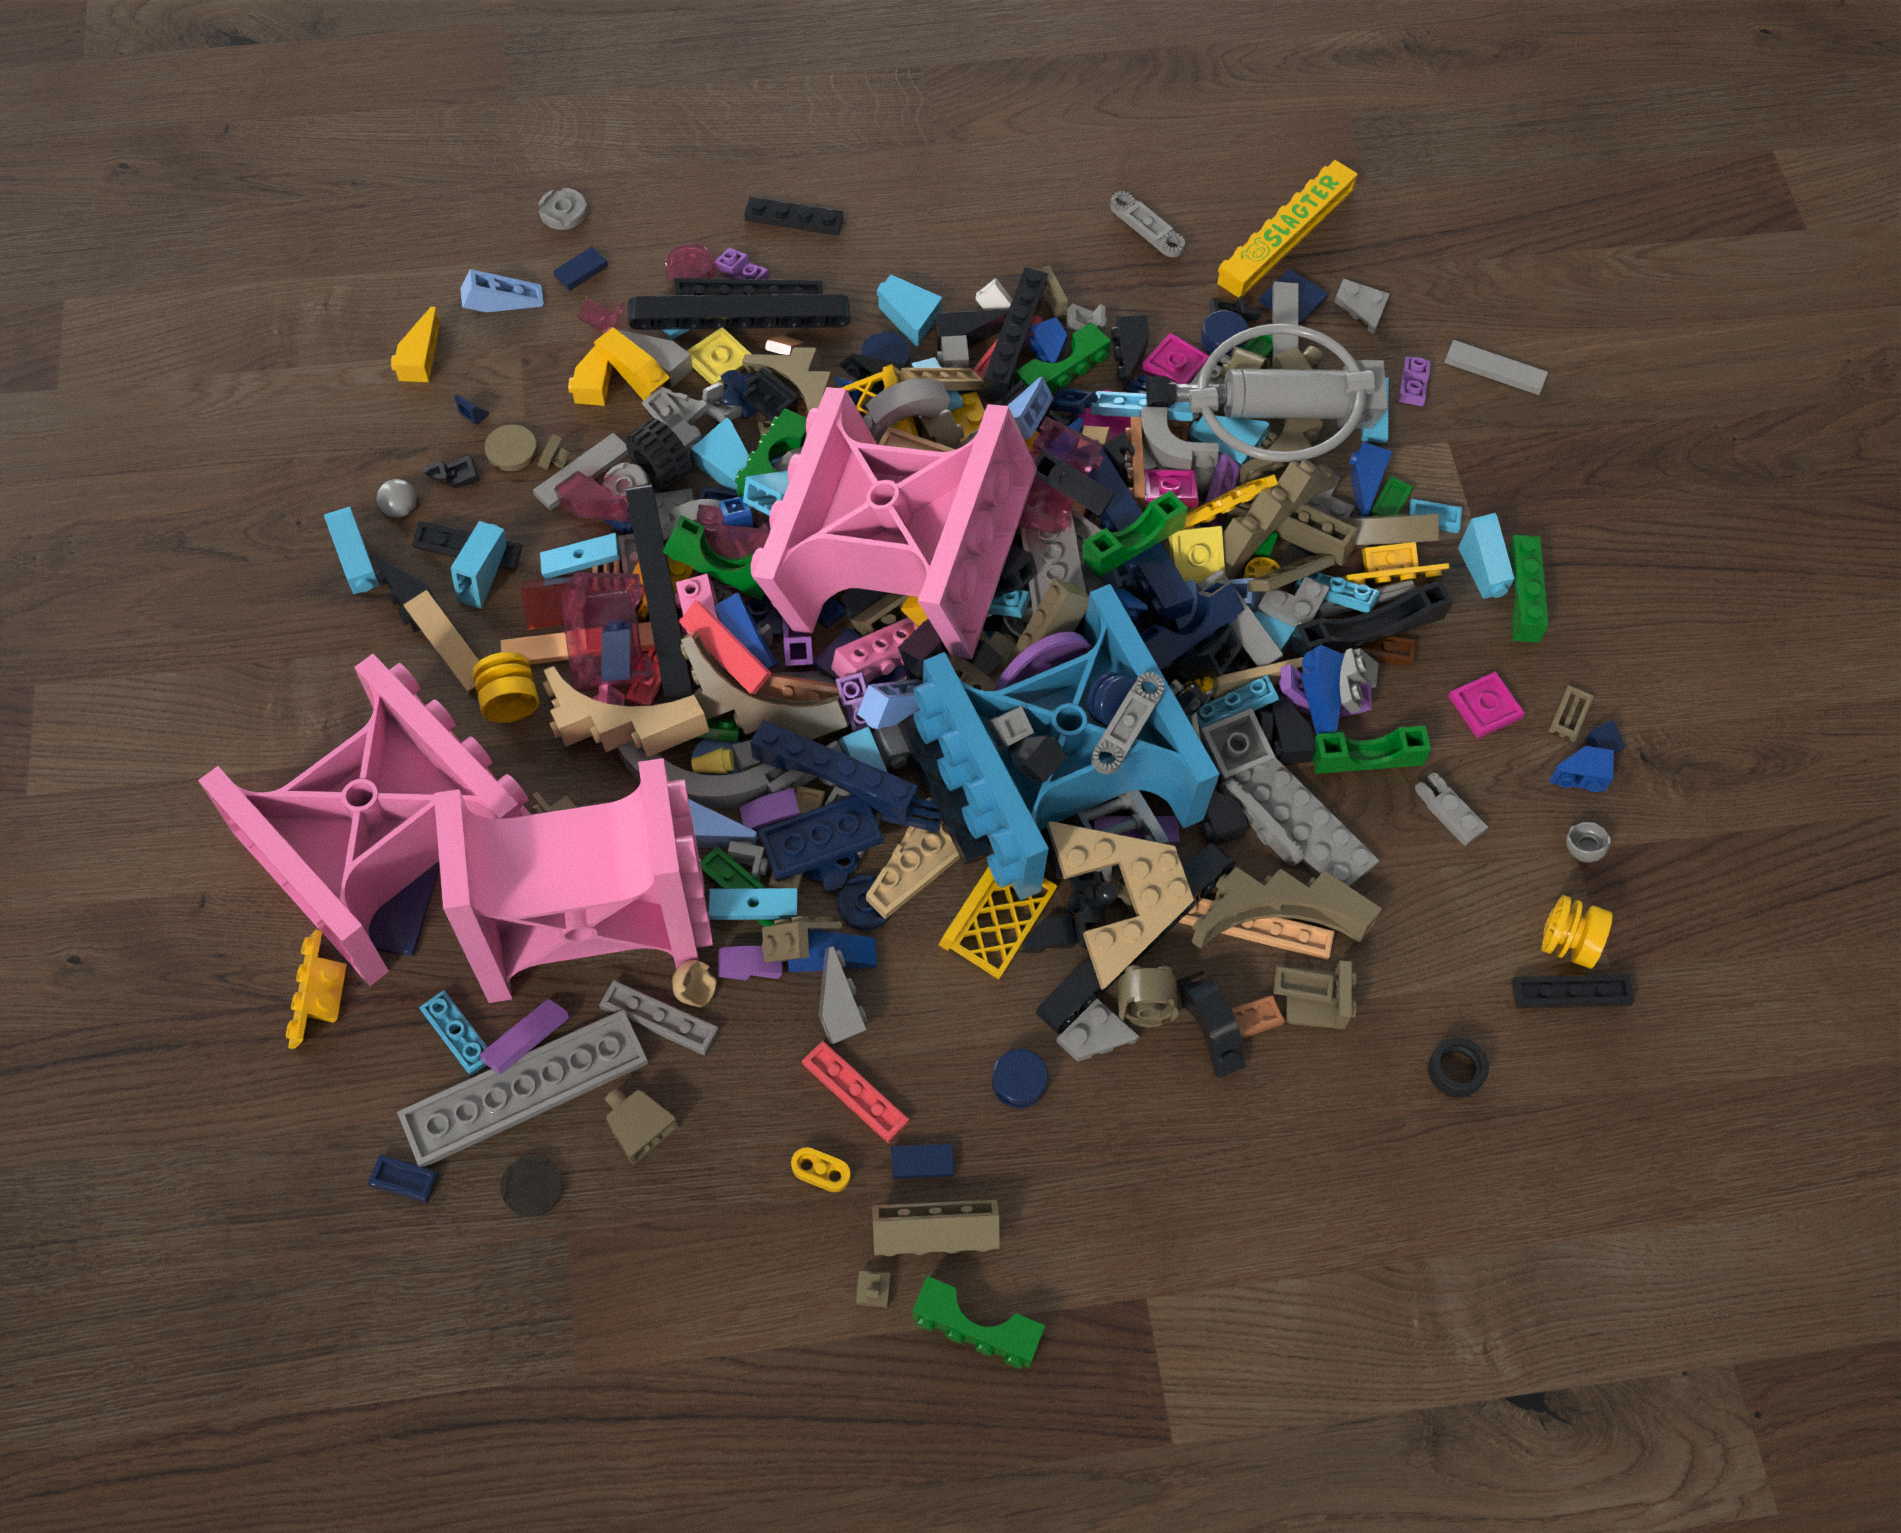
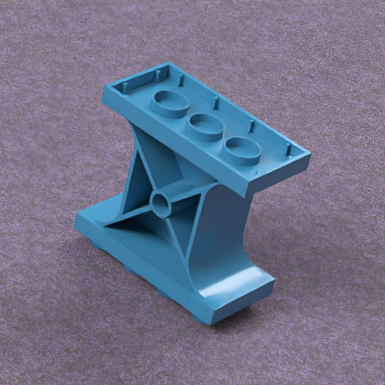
M1111 584L1090 592L1082 635L1093 647L1087 654L1004 689L983 691L975 689L960 680L945 652L923 661V684L914 687V695L920 708L919 711L913 713L918 732L926 744L938 740L944 757L938 759L937 763L947 788L952 791L962 787L969 805L962 807V813L970 833L975 839L984 835L988 837L994 851L993 854L987 856L992 876L1000 888L1012 884L1020 901L1041 892L1049 848L1040 832L1047 827L1048 822L1062 821L1126 792L1143 790L1152 792L1165 799L1170 804L1184 829L1204 819L1219 777L1218 770ZM1109 672L1120 673L1135 680L1146 672L1158 674L1164 682L1163 695L1119 769L1111 774L1098 772L1093 767L1091 758L1107 726L1093 720L1088 711L1087 699L1093 683L1100 676ZM1145 682L1141 685L1143 692H1146L1145 694L1149 693L1151 695V693L1157 692V687L1151 682ZM1022 706L1034 731L1033 734L1025 738L1051 736L1061 744V750L1067 757L1045 783L1032 784L1012 763L1009 747H998L986 722L987 720L999 717ZM1103 752L1099 755V760L1104 765H1111L1115 761L1114 756L1109 752Z

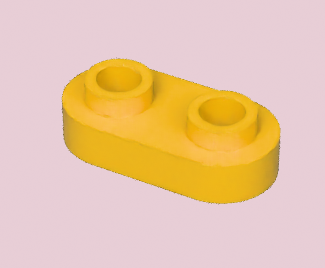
M808 1147L797 1150L792 1157L791 1167L793 1174L802 1181L830 1192H840L850 1182V1169L844 1161ZM804 1162H810L813 1165L809 1170H804L801 1166ZM833 1173H838L841 1176L840 1180L836 1182L831 1181L829 1177Z

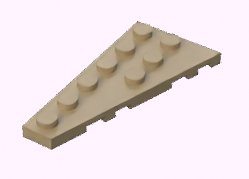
M931 795L929 798L926 799L928 801H933ZM916 816V817H915V818L924 819V820H929V821H933V822H934V819H929V818H924V817H919V816ZM940 818L938 832L909 826L903 840L895 848L891 859L885 868L882 869L866 894V900L884 919L888 918L960 859L942 818Z

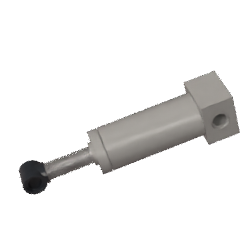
M1355 360L1361 371L1371 370L1375 378L1374 394L1366 395L1364 411L1356 428H1373L1388 409L1384 360ZM1346 365L1342 370L1228 369L1223 384L1208 385V388L1215 387L1217 389L1218 403H1223L1227 418L1337 419L1338 428H1343L1351 416L1355 403V396L1348 397L1345 393L1344 376L1345 373H1350ZM1166 376L1150 377L1145 381L1147 407L1170 408L1177 402L1189 403V390L1198 389V384H1177Z

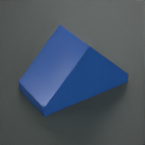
M744 496L718 502L728 539L754 533L751 510L748 504L743 502Z

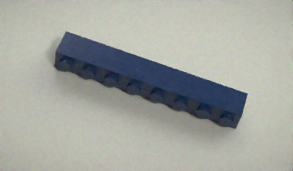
M1098 439L1069 449L1067 464L1116 493L1103 516L1097 515L1101 521L1102 530L1107 528L1110 532H1119L1133 524L1143 513ZM1161 542L1125 562L1127 572L1130 575L1133 574L1137 581L1139 592L1142 595L1145 594L1149 601L1151 612L1153 615L1158 616L1162 624L1192 613L1194 596Z

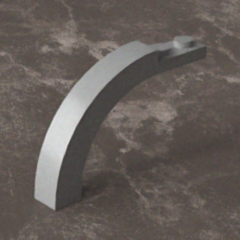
M633 741L617 747L620 760L640 783L638 762L662 758L658 754L646 757L643 749H636ZM664 759L668 781L685 779L688 799L708 809L738 807L768 795L767 784L790 770L777 769L763 763L740 773L716 776L703 775L683 770Z

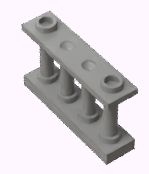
M1139 790L1126 792L1119 795V798L1083 812L1081 811L1070 817L1075 826L1092 829L1088 821L1120 809L1128 810L1131 819L1099 831L1121 835L1135 829L1142 833L1143 840L1169 845L1168 837ZM1112 866L1096 870L1097 872H1102L1106 881L1112 879Z

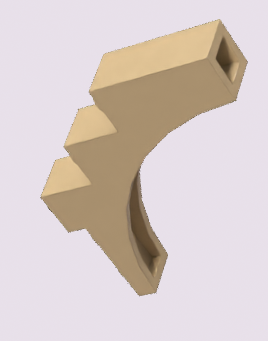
M554 666L543 670L547 679L546 682H543L549 698L555 697L554 700H551L554 709L550 710L554 721L549 724L555 738L561 737L565 746L593 736L595 743L601 742L605 751L608 752L633 741L636 749L642 748L646 757H650L709 732L704 712L694 695L674 702L653 706L629 707L613 705L591 699L574 690L561 678Z

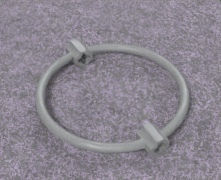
M1292 324L1262 325L1233 335L1212 352L1201 371L1198 389L1189 390L1190 411L1192 413L1202 412L1211 430L1224 443L1245 455L1272 462L1302 461L1303 459L1307 460L1327 453L1341 444L1353 432L1362 417L1366 395L1374 394L1375 378L1371 370L1361 371L1354 358L1343 346L1319 331ZM1272 334L1300 336L1327 347L1342 360L1350 372L1345 373L1344 388L1348 397L1355 396L1351 416L1343 428L1330 439L1304 450L1288 452L1270 451L1244 443L1230 434L1215 417L1213 411H1218V393L1215 387L1208 388L1214 367L1229 350L1249 339Z

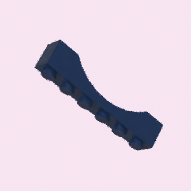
M765 720L762 721L751 741L752 758L777 769L801 771L830 781L855 794L878 812L892 815L901 819L903 823H906V819L917 801L918 785Z

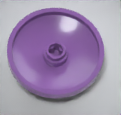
M1061 632L1047 636L1026 648L1008 665L1001 675L995 691L1083 656L1091 651L1093 647L1082 635L1074 632Z

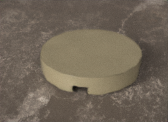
M516 424L504 425L496 428L488 435L485 441V453L490 464L500 467V470L517 471L527 467L531 463L530 460L533 457L535 458L537 442L533 433L527 428Z

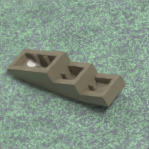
M1436 513L1336 518L1358 528L1355 545L1439 540L1438 514Z

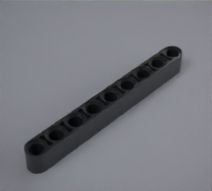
M843 294L635 296L627 302L629 327L635 330L720 329L721 327L724 329L844 327L851 322L849 299Z
M652 483L625 488L665 700L666 703L692 696L694 692L688 661L681 651V639L683 636L667 554L663 553L665 544Z
M1211 843L1184 867L1183 870L1194 901L1128 966H1133L1216 887L1220 877L1224 873L1229 874L1236 863L1235 860L1214 843ZM1089 957L1044 999L1037 1008L1036 1015L1057 1034L1064 1032L1096 999L1100 998L1125 974V969L1105 989L1101 990L1091 957Z

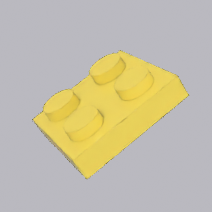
M723 327L687 350L691 354L692 367L711 385L718 382L725 384L720 376L728 370H736L740 373L744 371L743 358L745 354H751Z
M1222 526L1180 530L1169 536L1170 558L1185 582L1194 579L1196 583H1200L1220 569L1225 574Z

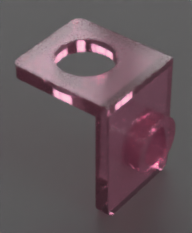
M585 298L577 318L605 334L617 322L624 303L620 302L611 312Z

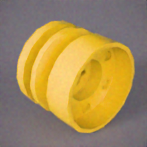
M500 652L481 659L473 667L472 676L483 718L495 723H510L521 720L537 710L540 702L533 682L530 663L526 656L516 652Z
M1562 895L1547 918L1543 931L1542 952L1551 954L1556 947V957L1562 958L1568 949L1572 948L1571 962L1592 969L1606 944L1612 924V912L1591 906L1583 916L1582 901L1576 900L1571 906V897Z

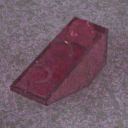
M576 471L554 487L562 507L576 517L626 522L631 520L626 510L628 504L620 495H614L607 486L599 485L590 475L587 477L580 471Z

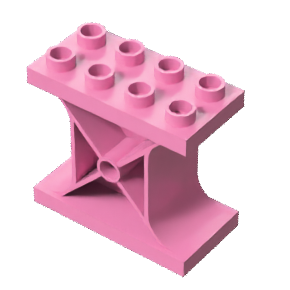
M826 387L819 408H812L807 416V439L801 454H794L789 462V485L783 500H777L771 508L769 518L771 531L764 548H758L753 554L751 561L753 579L757 581L771 600L773 606L779 611L793 631L812 634L825 601L842 590L861 588L919 597V604L950 655L972 659L1037 471V467L1009 406L988 404L975 438L954 451L935 452L877 445L847 390Z
M374 654L354 667L374 709L369 722L359 732L290 783L271 792H251L235 785L219 766L198 780L232 833L319 930H322L323 935L369 986L389 972L369 938V926L374 914L382 905L439 861L434 793L460 789L468 810L486 818L507 819L531 815L523 806L529 802V799L520 785L508 774L497 781L494 775L487 769L492 764V761L483 747L471 736L462 743L451 731L456 727V724L447 710L435 699L425 706L416 695L421 689L412 674L401 663L388 670Z
M664 758L638 762L641 783L632 794L621 800L515 818L494 819L472 813L468 810L460 789L434 793L443 909L489 1003L513 999L511 978L519 971L531 966L632 949L649 948L671 954L674 957L677 969L679 965L689 959L699 961L698 948L713 945L704 895L705 886L702 866L694 833L685 779L668 781Z

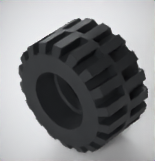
M650 419L625 439L626 448L633 464L643 468L649 475L652 485L660 490L669 489L692 471V463L684 444L671 428L658 419Z

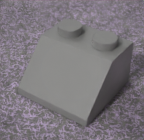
M1252 708L1200 730V741L1207 753L1211 754L1210 758L1223 779L1275 759V755Z

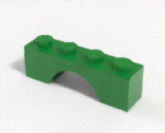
M1090 322L1072 334V354L1070 357L1057 363H1046L1033 359L1015 371L1014 386L1022 380L1029 387L1038 378L1043 377L1051 394L1060 388H1065L1073 379L1085 375L1090 368L1098 363H1103L1109 357L1111 340Z
M784 408L779 417L775 416L773 418L768 434L764 433L762 435L758 449L750 453L746 467L744 469L740 468L736 475V495L744 496L747 476L777 472L770 464L774 458L804 446L807 434L806 417Z
M1171 490L1149 502L1143 514L1124 530L1110 532L1107 528H1104L1085 539L1082 561L1100 578L1185 527L1188 507Z
M680 515L668 538L663 553L669 555L675 561H681L693 567L700 573H706L718 579L724 585H730L742 591L749 597L761 600L765 592L751 574V561L755 551L742 558L724 557L715 552L708 544L705 526Z
M1514 535L1507 548L1515 582V602L1511 617L1513 641L1540 642L1549 626L1540 536Z
M1426 726L1397 728L1392 733L1373 740H1353L1348 738L1344 732L1316 734L1314 739L1316 752L1312 760L1315 774L1423 766L1431 752Z
M929 1276L926 1277L912 1310V1318L917 1320L916 1325L929 1331H933L934 1328L946 1332L945 1337L951 1341L960 1344L963 1341H967L975 1345L974 1349L987 1356H992L993 1353L1005 1358V1363L1018 1369H1022L1023 1366L1030 1368L1045 1325L1017 1313L1008 1321L998 1326L985 1327L977 1325L967 1319L961 1312L957 1302L956 1288Z

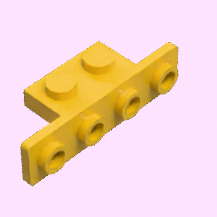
M1416 542L1362 549L1365 573L1346 575L1341 578L1359 585H1365V580L1375 579V584L1391 582V577L1399 576L1401 581L1417 579V574H1425L1426 578L1442 576V571L1450 568L1449 563L1419 567Z
M316 929L309 937H305L302 944L301 954H304L305 957L296 975V982H300L299 990L295 992L291 1003V1010H295L293 1020H290L286 1030V1038H289L288 1048L295 1049L302 1043L307 1017L333 1023L338 1018L347 964L318 957L322 930Z

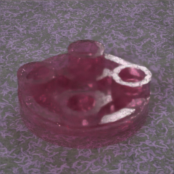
M680 245L671 250L666 257V272L673 282L674 278H714L715 276L714 257L707 248L701 245Z

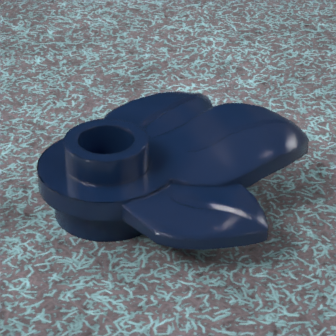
M728 370L720 376L722 381L728 386L724 391L722 402L726 405L741 406L743 418L748 419L757 410L742 398V393L750 388L745 385V382L754 374L748 373L743 375L736 370Z
M764 593L761 600L755 597L751 598L746 606L752 612L754 621L761 628L769 624L772 627L773 635L783 634L782 615L773 606L768 596ZM757 609L763 610L762 612H759V613L754 612V611L757 610Z
M855 853L806 871L803 875L811 881H823L826 892L838 890L846 883L847 876L856 871L858 856ZM842 860L849 861V864L846 866H842L839 863Z

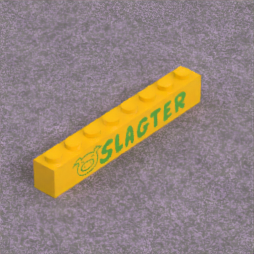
M1334 160L1328 167L1324 166L1314 180L1310 179L1300 193H1295L1291 201L1278 210L1274 218L1268 219L1258 233L1254 232L1243 247L1239 246L1229 260H1224L1218 269L1219 277L1217 284L1238 298L1240 296L1243 297L1354 190L1358 174L1337 160Z

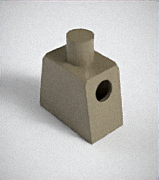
M616 1088L605 1098V1101L613 1109L605 1117L607 1123L633 1166L678 1129L676 1118L641 1090L635 1091L627 1098L619 1088Z

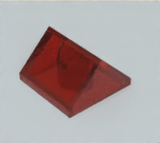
M575 574L522 582L520 590L528 629L581 620Z

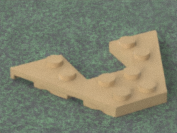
M1050 821L1046 826L1064 879L1119 864L1137 916L1083 933L1101 990H1103L1194 899L1175 846Z

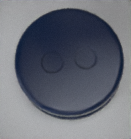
M1227 310L1216 311L1210 314L1203 323L1201 344L1209 354H1212L1228 338L1247 330L1248 324L1242 316L1235 312ZM1246 341L1236 345V347L1242 348ZM1233 348L1226 353V355L1230 357Z
M1109 672L1100 676L1093 683L1087 699L1088 711L1093 720L1108 727L1136 680L1116 672Z
M1013 1049L999 1057L993 1069L992 1088L996 1097L1003 1104L1011 1108L1024 1109L1035 1105L1044 1096L1048 1083V1069L1039 1055L1027 1049Z

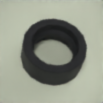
M1460 1037L1450 1038L1439 1044L1430 1057L1428 1064V1073L1434 1086L1445 1095L1455 1098L1469 1097L1478 1091L1488 1077L1489 1062L1481 1047L1469 1039ZM1457 1052L1468 1057L1476 1070L1474 1078L1464 1084L1454 1082L1448 1078L1441 1066L1442 1059L1446 1054Z

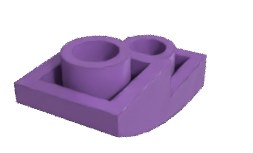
M728 248L714 262V265L731 279H768L770 277L768 269L750 263L747 254L732 248Z
M1406 356L1398 402L1418 406L1424 405L1427 381L1430 374L1429 360Z
M863 672L835 679L842 705L846 706L853 732L866 727L870 728L866 724V720L857 715L868 688Z
M794 788L760 797L739 807L743 825L756 832L759 829L772 825V823L781 822L800 815Z
M733 946L719 949V977L747 980L752 975L779 979L782 975V962L764 963L762 946Z

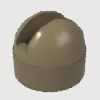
M1308 346L1302 353L1311 368L1316 367L1323 360L1322 352L1314 346Z

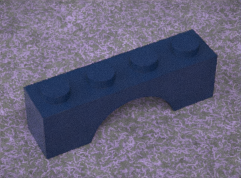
M1217 579L1197 593L1195 615L1185 627L1176 631H1170L1165 627L1153 624L1139 635L1158 668L1163 670L1170 667L1174 662L1173 660L1180 655L1191 652L1197 643L1212 637L1218 628L1236 620L1237 615L1244 611L1245 608L1232 582Z

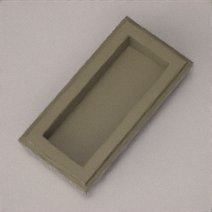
M1276 966L1273 994L1332 1004L1335 975Z

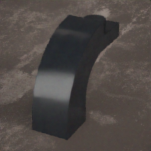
M1203 971L1177 980L1183 1008L1193 1015L1201 1028L1215 1075L1220 1078L1246 1068L1240 1046L1244 1043L1239 1027L1218 985Z

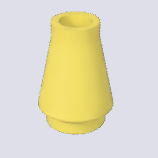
M724 747L699 757H694L691 760L693 772L697 774L728 775V772L735 769L732 750L724 749Z

